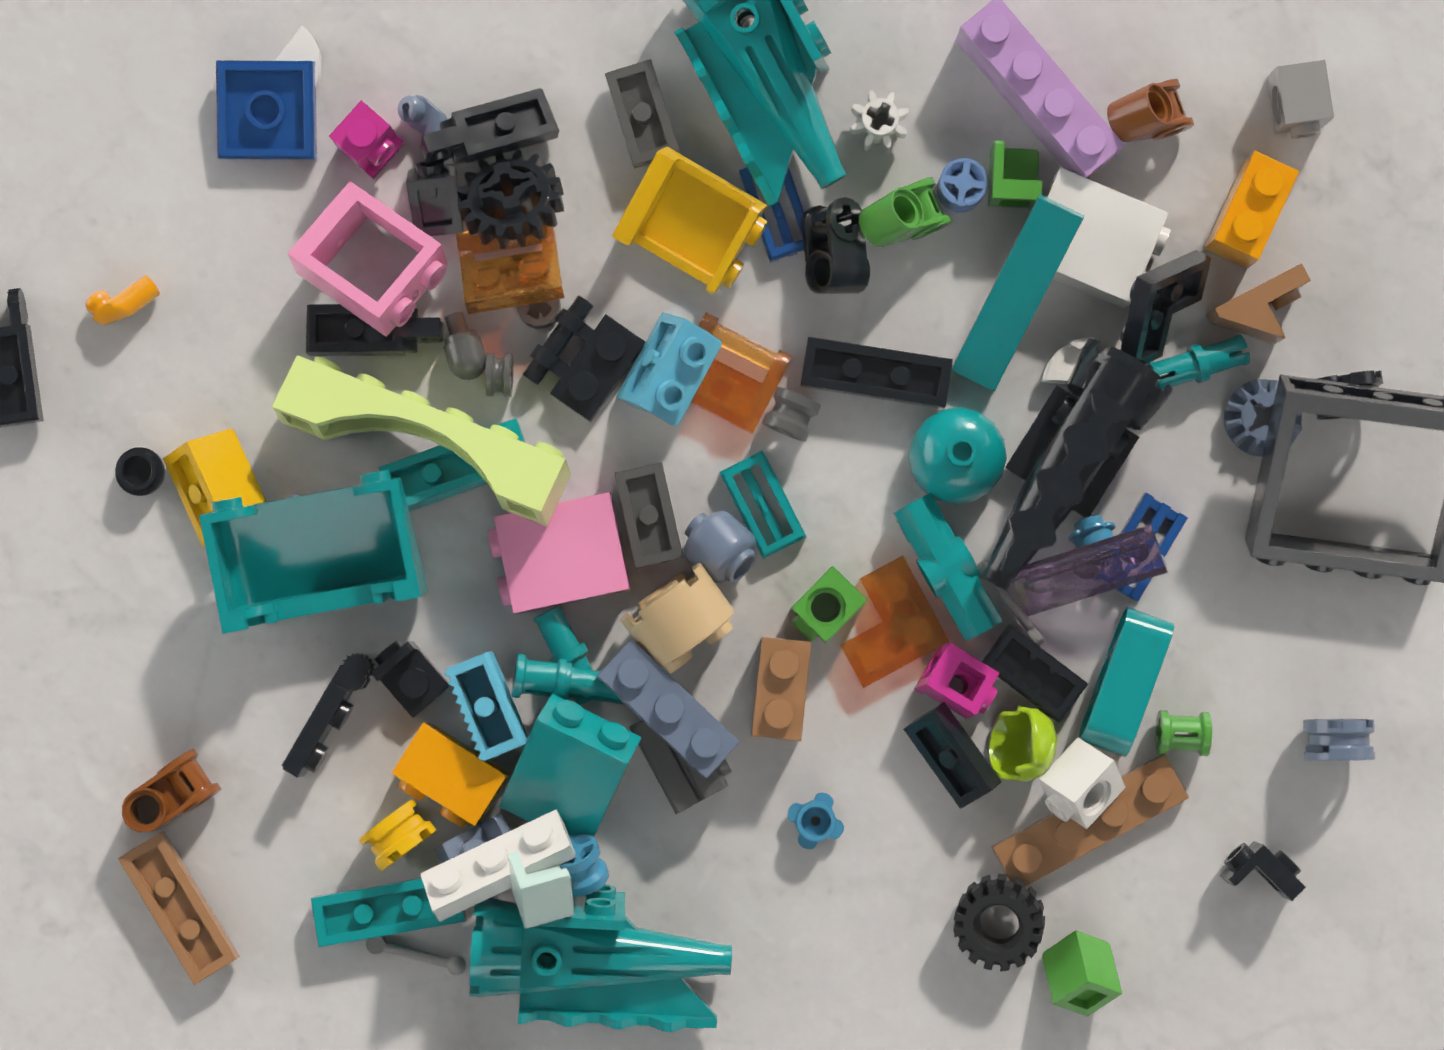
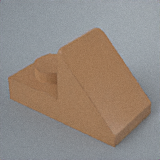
M1301 263L1216 307L1206 316L1211 324L1276 344L1285 339V335L1268 304L1272 303L1276 311L1302 297L1298 289L1310 282L1311 279Z

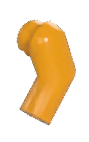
M144 275L113 299L110 298L106 291L100 290L95 292L87 299L85 306L93 314L92 320L102 325H108L135 314L158 297L160 292L155 283L148 276Z

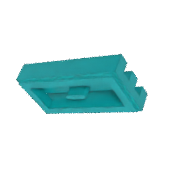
M763 450L719 472L747 529L754 534L756 547L763 559L807 537ZM757 464L793 532L784 537L750 470L751 467ZM739 473L742 474L776 541L768 546L733 479V476Z

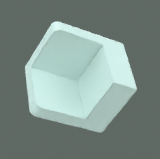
M518 851L507 854L512 893L525 928L575 915L571 877L567 869H560V866L557 865L526 874Z

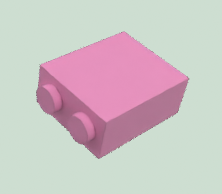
M609 492L558 503L548 526L513 513L493 517L495 528L488 529L487 531L493 558L502 557L505 576L497 578L503 606L512 605L514 614L631 590L613 500Z

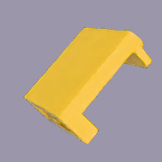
M665 147L657 151L612 237L627 246L633 243L638 244L706 284L705 290L714 295L723 285L730 289L735 283L744 266V263L738 260L746 243L753 247L755 246L768 223L767 220L761 217L768 205L671 148Z

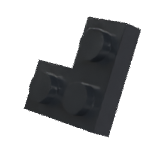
M1194 250L1136 277L1130 289L1131 303L1127 322L1120 335L1122 342L1120 350L1145 365L1163 356L1172 314L1202 300L1211 257Z

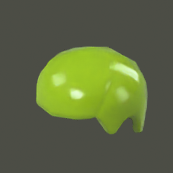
M1021 706L1017 707V711H1004L998 715L991 731L988 749L990 766L998 778L1026 782L1032 781L1046 772L1054 760L1058 740L1053 721L1039 709Z

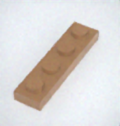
M1161 754L1122 775L1121 778L1126 788L1088 829L1071 818L1067 822L1062 821L1052 813L992 845L991 847L1007 874L1009 881L1014 882L1015 877L1024 880L1022 886L1025 887L1187 800L1189 797L1167 756Z

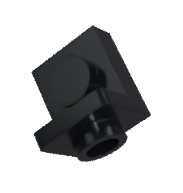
M425 160L416 163V168L408 170L406 179L413 225L429 236L464 232V224L457 206L460 199L457 193L456 165H445L444 161L427 165Z
M395 641L374 659L379 666L371 675L376 681L383 683L412 718H415L451 687L446 678L412 641L406 642L403 646L398 641Z

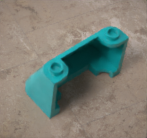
M388 469L359 475L361 485L247 506H243L241 497L211 502L213 512L199 515L222 634L247 630L249 626L260 625L265 622L266 624H271L279 620L371 603L379 604L384 603L390 597L398 602L419 598L427 593L425 572L401 477L391 479Z

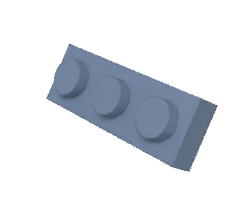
M632 639L596 676L703 779H706L740 743L737 738Z

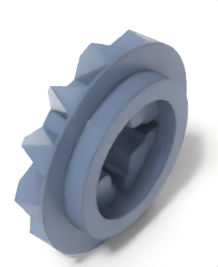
M1255 379L1237 388L1227 401L1224 410L1226 432L1231 441L1245 453L1259 457L1263 455L1268 426L1265 425L1255 428L1251 432L1249 431V428L1254 424L1253 421L1257 418V414L1253 410L1255 407L1250 401L1261 409L1272 407L1278 380ZM1302 412L1297 413L1290 447L1302 430Z

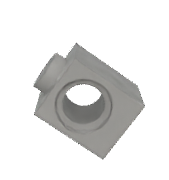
M1325 60L1277 66L1267 77L1275 134L1290 132L1292 139L1316 136L1321 133L1320 128H1323L1334 118Z

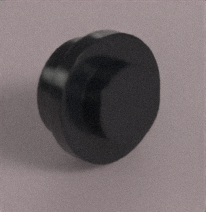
M136 447L127 450L120 456L115 467V477L119 486L125 492L135 496H147L154 493L162 485L165 477V466L161 457L156 452L147 448Z

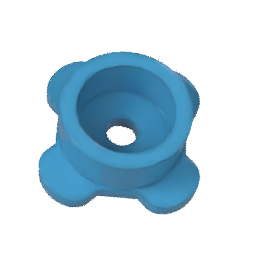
M818 793L815 795L814 800L805 804L794 803L788 809V819L796 824L799 832L798 843L805 849L815 848L819 841H823L828 837L837 839L844 831L842 821L835 817L832 809L834 801L829 794ZM814 816L820 818V824L817 826L811 823V818Z

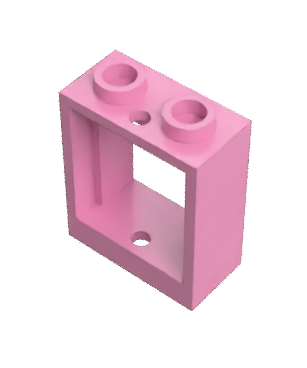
M351 181L348 182L287 253L299 276L386 337L396 326L401 327L410 319L415 310L417 300L427 289L432 290L441 282L448 265L442 245ZM367 218H370L418 252L417 256L378 302L327 267Z

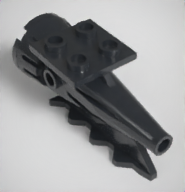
M1088 339L1082 348L1067 382V388L1074 395L1058 385L1054 388L1005 466V469L1025 482L1019 491L989 562L981 574L983 578L1007 591L1013 580L1040 549L1054 545L1057 540L1055 531L1071 511L1083 518L1091 516L1140 438L1126 428L1141 431L1173 392L1169 384L1161 389L1155 384L1160 375L1122 350L1113 346L1107 354L1095 350L1100 343L1099 340Z

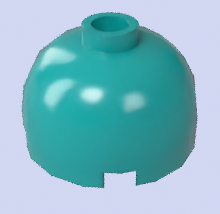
M963 407L943 409L925 419L913 435L908 453L911 472L919 488L926 494L931 492L936 501L951 505L975 502L990 493L1002 478L1007 460L1004 438L995 423L979 411Z

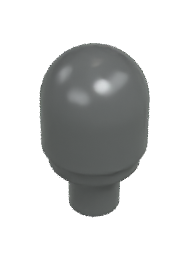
M463 312L449 314L445 316L449 336L444 339L445 346L443 347L449 368L460 379H476L482 375L486 368L487 356L482 339L477 335L476 330H468Z

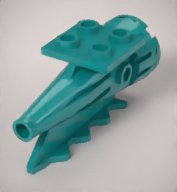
M683 0L698 23L686 30L682 27L674 33L689 57L698 78L710 96L720 119L732 137L742 160L754 178L768 206L771 207L779 202L793 151L796 152L816 179L821 189L827 188L846 177L847 174L840 162L813 87L817 70L821 74L829 70L824 57L830 55L831 51L815 21L805 25L801 15L809 10L804 0ZM754 18L751 26L743 28L746 20Z
M606 884L592 894L573 897L575 915L530 928H525L515 902L489 898L474 906L476 926H474L471 939L469 997L520 993L518 1024L535 1020L551 1021L564 1027H573L584 1023H600L612 1029L620 1030L640 1025L650 1026L663 1032H674L684 1028H717V1015L683 978L731 975L732 945H721L637 928L625 915V892H616L615 887Z

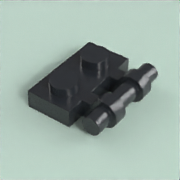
M578 295L568 310L563 308L555 319L558 324L543 346L537 344L532 351L530 357L533 360L522 375L536 385H539L548 371L554 373L560 379L550 392V395L591 423L637 358L646 342L607 314L604 315L595 330L583 321L594 306ZM573 335L584 341L585 344L571 364L568 365L558 357Z

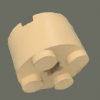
M701 563L692 566L693 572L696 574L693 577L687 579L684 573L681 572L637 603L641 610L635 619L632 618L629 612L620 619L638 646L661 667L664 666L669 674L692 659L691 649L704 639L711 645L734 628L729 618L734 614L735 610Z

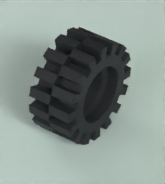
M998 874L997 879L991 880L990 875L981 878L979 884H976L974 881L968 886L966 893L962 894L954 916V937H959L958 947L961 952L968 950L970 953L968 959L974 964L979 959L985 962L984 969L992 971L994 964L1000 965V971H1009L1011 964L1015 963L1018 968L1025 964L1028 956L1032 958L1037 952L1045 927L1044 906L1042 900H1036L1037 892L1032 886L1028 889L1022 886L1024 880L1015 877L1014 882L1008 881L1007 874ZM1001 905L1011 909L1019 922V928L1016 933L1006 939H996L989 936L983 930L980 922V917L987 908Z

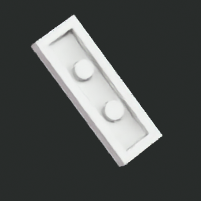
M557 809L420 873L432 911L438 920L447 919L512 888L508 853L518 851L526 874L561 865L577 857L565 824Z

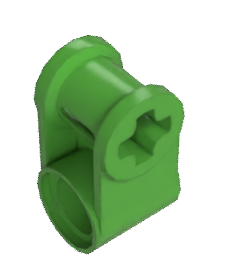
M933 177L919 180L908 186L899 187L864 208L859 215V225L864 237L872 245L885 247L908 239L916 240L923 238L951 224L952 219L950 215L943 214L932 189L935 186Z

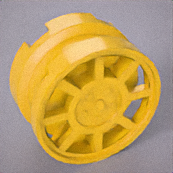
M414 798L358 839L361 846L368 842L373 846L371 851L376 856L374 863L381 872L437 831L430 820L424 821L419 813L414 815L415 811L413 808L418 805Z

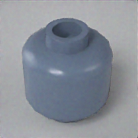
M717 511L709 516L701 513L690 522L685 530V535L688 537L684 547L686 559L692 565L701 563L715 583H722L727 580L730 583L738 581L750 570L756 561L757 553L754 552L756 546L754 534L727 511Z

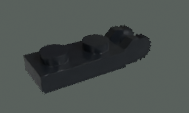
M21 288L8 290L7 305L11 326L0 327V428L44 421L31 326L27 324L28 313L24 293Z
M352 653L351 656H347L346 660H343L344 664L339 666L282 763L283 770L298 778L304 777L308 770L315 773L319 769L329 751V747L323 743L331 729L334 727L340 730L354 708V705L348 702L350 696L354 691L367 688L371 681L370 676H372L371 673L375 670V664H373V659H370L369 655Z

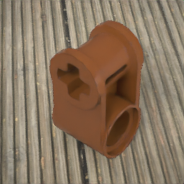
M1170 79L1160 83H1151L1109 104L1107 108L1108 121L1111 129L1121 141L1129 143L1153 139V141L1162 140L1194 126L1192 117H1186L1177 92L1180 88L1179 80Z
M191 749L159 770L157 775L133 790L124 799L122 817L132 830L151 832L164 828L181 815L194 810L222 790L218 783H211L196 761L198 753L195 749ZM147 795L153 797L159 805V815L153 823L144 822L137 812L139 801Z

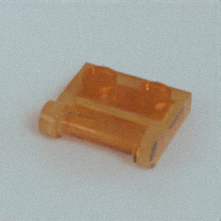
M544 225L542 227L544 238L541 240L535 238L532 234L526 237V246L541 244V251L476 261L477 254L518 248L520 246L517 240H510L506 249H500L498 239L496 238L489 244L483 245L479 235L471 236L468 231L456 233L464 300L468 314L565 298L554 227Z
M706 312L698 325L700 328L720 339L722 342L721 347L768 370V373L763 383L714 359L690 403L753 435L793 356L782 350H779L778 353L771 351L719 324L718 317Z

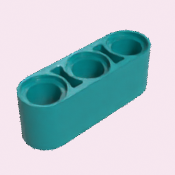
M1130 607L1125 608L1084 715L1078 738L1088 744L1123 757L1128 755L1135 741L1174 631L1173 623Z

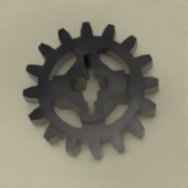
M516 150L512 159H505L503 154L495 156L496 162L492 164L483 159L479 160L480 172L478 174L468 171L464 174L467 186H461L457 189L460 202L457 204L462 221H465L468 233L471 236L479 233L483 245L489 244L496 238L498 239L500 249H506L510 240H517L521 248L526 247L527 236L532 234L539 240L543 239L542 227L544 225L556 227L558 223L555 213L564 211L562 200L564 192L560 177H556L551 163L542 166L540 156L536 153L527 161L523 159L521 150Z

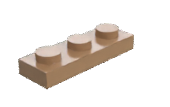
M165 831L158 833L118 858L194 985L240 957Z

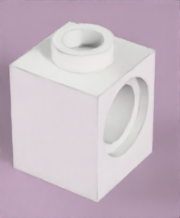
M1077 738L1039 778L1047 795L1045 804L1049 810L1062 821L1067 822L1071 818L1086 829L1126 788L1115 761L1080 738Z

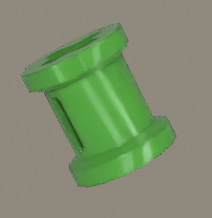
M1159 710L1155 730L1157 753L1166 755L1169 750L1197 751L1199 756H1209L1212 745L1211 714L1209 712H1201L1198 717L1170 716L1167 710ZM1175 732H1193L1191 735L1174 734Z

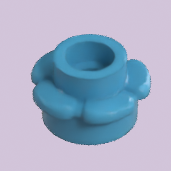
M1090 516L1077 521L1074 524L1075 531L1068 536V540L1075 544L1078 555H1092L1105 551L1115 545L1112 531L1116 527L1113 522L1104 523L1102 516Z

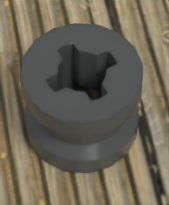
M777 387L773 395L776 403L773 410L765 414L762 424L788 437L806 442L810 433L807 427L812 417L817 416L821 405L794 391Z

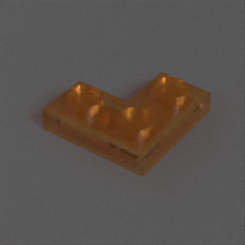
M903 555L859 579L882 622L840 644V647L863 688L949 642L946 633Z

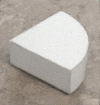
M301 25L275 61H315V86L317 92L322 80V56L313 36Z
M1094 338L1077 339L1057 350L1045 365L1040 384L1067 386L1082 348L1088 339Z

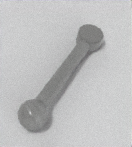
M987 560L981 561L977 565L980 572L978 577L984 580L986 579L981 574L989 562ZM989 582L1025 628L1034 643L1038 646L1046 641L1045 637L1031 622L1008 590L1005 591Z
M384 936L369 938L366 941V948L372 954H379L383 951L445 967L453 975H460L466 969V962L460 956H453L449 959L389 943Z

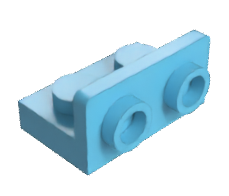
M662 312L616 397L630 406L649 412L666 423L677 426L721 348V340L686 318Z

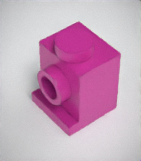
M362 100L329 135V138L336 147L372 179L379 174L405 144L396 135L391 125Z
M949 642L935 650L914 690L920 694L928 695L939 703L945 702L950 710L967 719L977 715L978 712L984 714L990 707L998 691L993 687V684L999 672ZM952 677H957L963 682L961 694L950 688Z

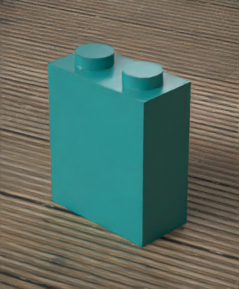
M551 694L533 726L498 807L529 822L557 809L569 836L588 834L594 837L642 737L628 731L618 723L610 722L583 709L573 701Z

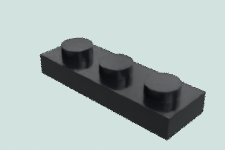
M808 337L800 387L945 409L953 359Z

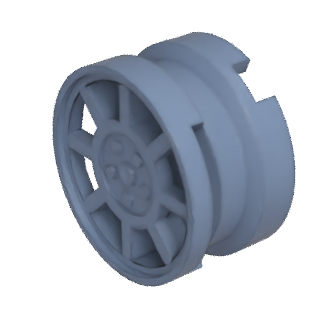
M1374 719L1303 720V732L1309 735V745L1305 747L1304 760L1354 761L1375 759L1373 747L1369 745V734L1374 732Z

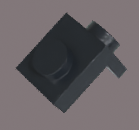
M1255 841L1249 846L1246 843H1242L1236 847L1224 860L1227 868L1220 875L1228 884L1237 886L1255 869L1281 897L1293 901L1306 888L1296 878L1301 872L1300 868L1285 853L1279 850L1274 855L1264 844Z

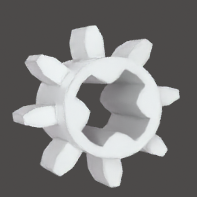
M870 90L868 93V104L865 107L853 104L851 112L856 117L861 118V122L854 123L850 127V134H862L865 138L863 150L867 151L872 143L882 144L884 151L887 153L890 152V139L893 135L905 139L908 131L903 126L898 125V121L904 120L908 116L909 109H897L894 104V92H891L884 99L877 98L874 91ZM879 113H884L888 116L887 125H882L879 131L871 127L872 118H876Z

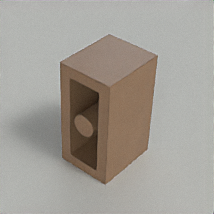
M761 637L752 736L801 741L811 642Z

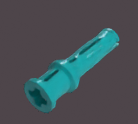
M517 653L512 697L520 698L522 694L550 697L551 694H554L565 700L569 697L624 704L596 677L600 671L574 668L572 663L567 662L565 659H559L557 663L528 660L525 654Z

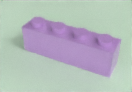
M992 0L960 26L955 41L1064 169L1090 179L1113 160L1125 146L1002 0Z

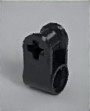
M843 197L836 199L828 207L818 205L808 208L801 218L800 228L803 236L806 262L805 278L810 290L815 294L860 293L868 285L870 265L867 259L866 240L859 225V215L862 209L851 198ZM851 220V224L844 226L842 224H839L841 222ZM822 221L823 223H826L824 225L814 227V223Z

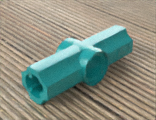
M931 492L894 512L896 522L918 557L916 563L922 576L935 597L941 598L964 641L966 642L1002 622L1000 613L978 578L980 572L971 553L959 536L955 537Z

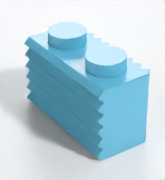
M488 651L446 669L444 675L450 677L448 684L454 686L452 694L458 696L456 703L462 705L459 712L465 714L463 721L469 723L467 731L473 733L471 740L477 742L474 749L480 751L479 759L486 761L526 744L529 737L494 651Z

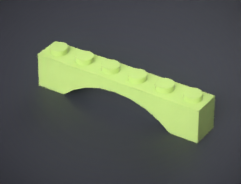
M296 356L272 405L273 410L283 424L324 440L350 433L369 431L406 433L431 440L454 452L472 466L492 489L503 510L548 526L571 476L566 458H563V453L560 450L543 442H537L535 446L519 441L518 436L514 432L499 425H491L490 429L473 423L474 419L471 416L455 408L448 407L445 412L429 406V402L424 397L414 392L404 390L401 395L385 389V385L381 381L367 374L360 373L355 378L341 372L342 369L328 359L315 357L311 361L304 357Z

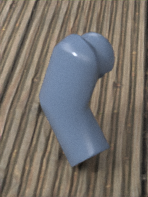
M420 95L403 97L398 104L397 110L400 118L422 135L441 130L440 122L447 120L446 115L439 108Z

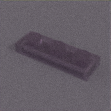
M1151 525L1029 563L1013 580L1012 585L1028 617L1168 573L1153 528Z

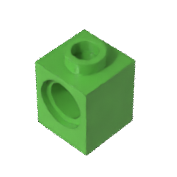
M832 565L790 608L797 615L791 623L811 643L817 637L826 643L868 600ZM829 594L837 600L839 612L837 617L831 622H821L813 616L811 604L817 595Z

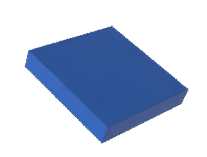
M216 60L217 159H317L315 61Z

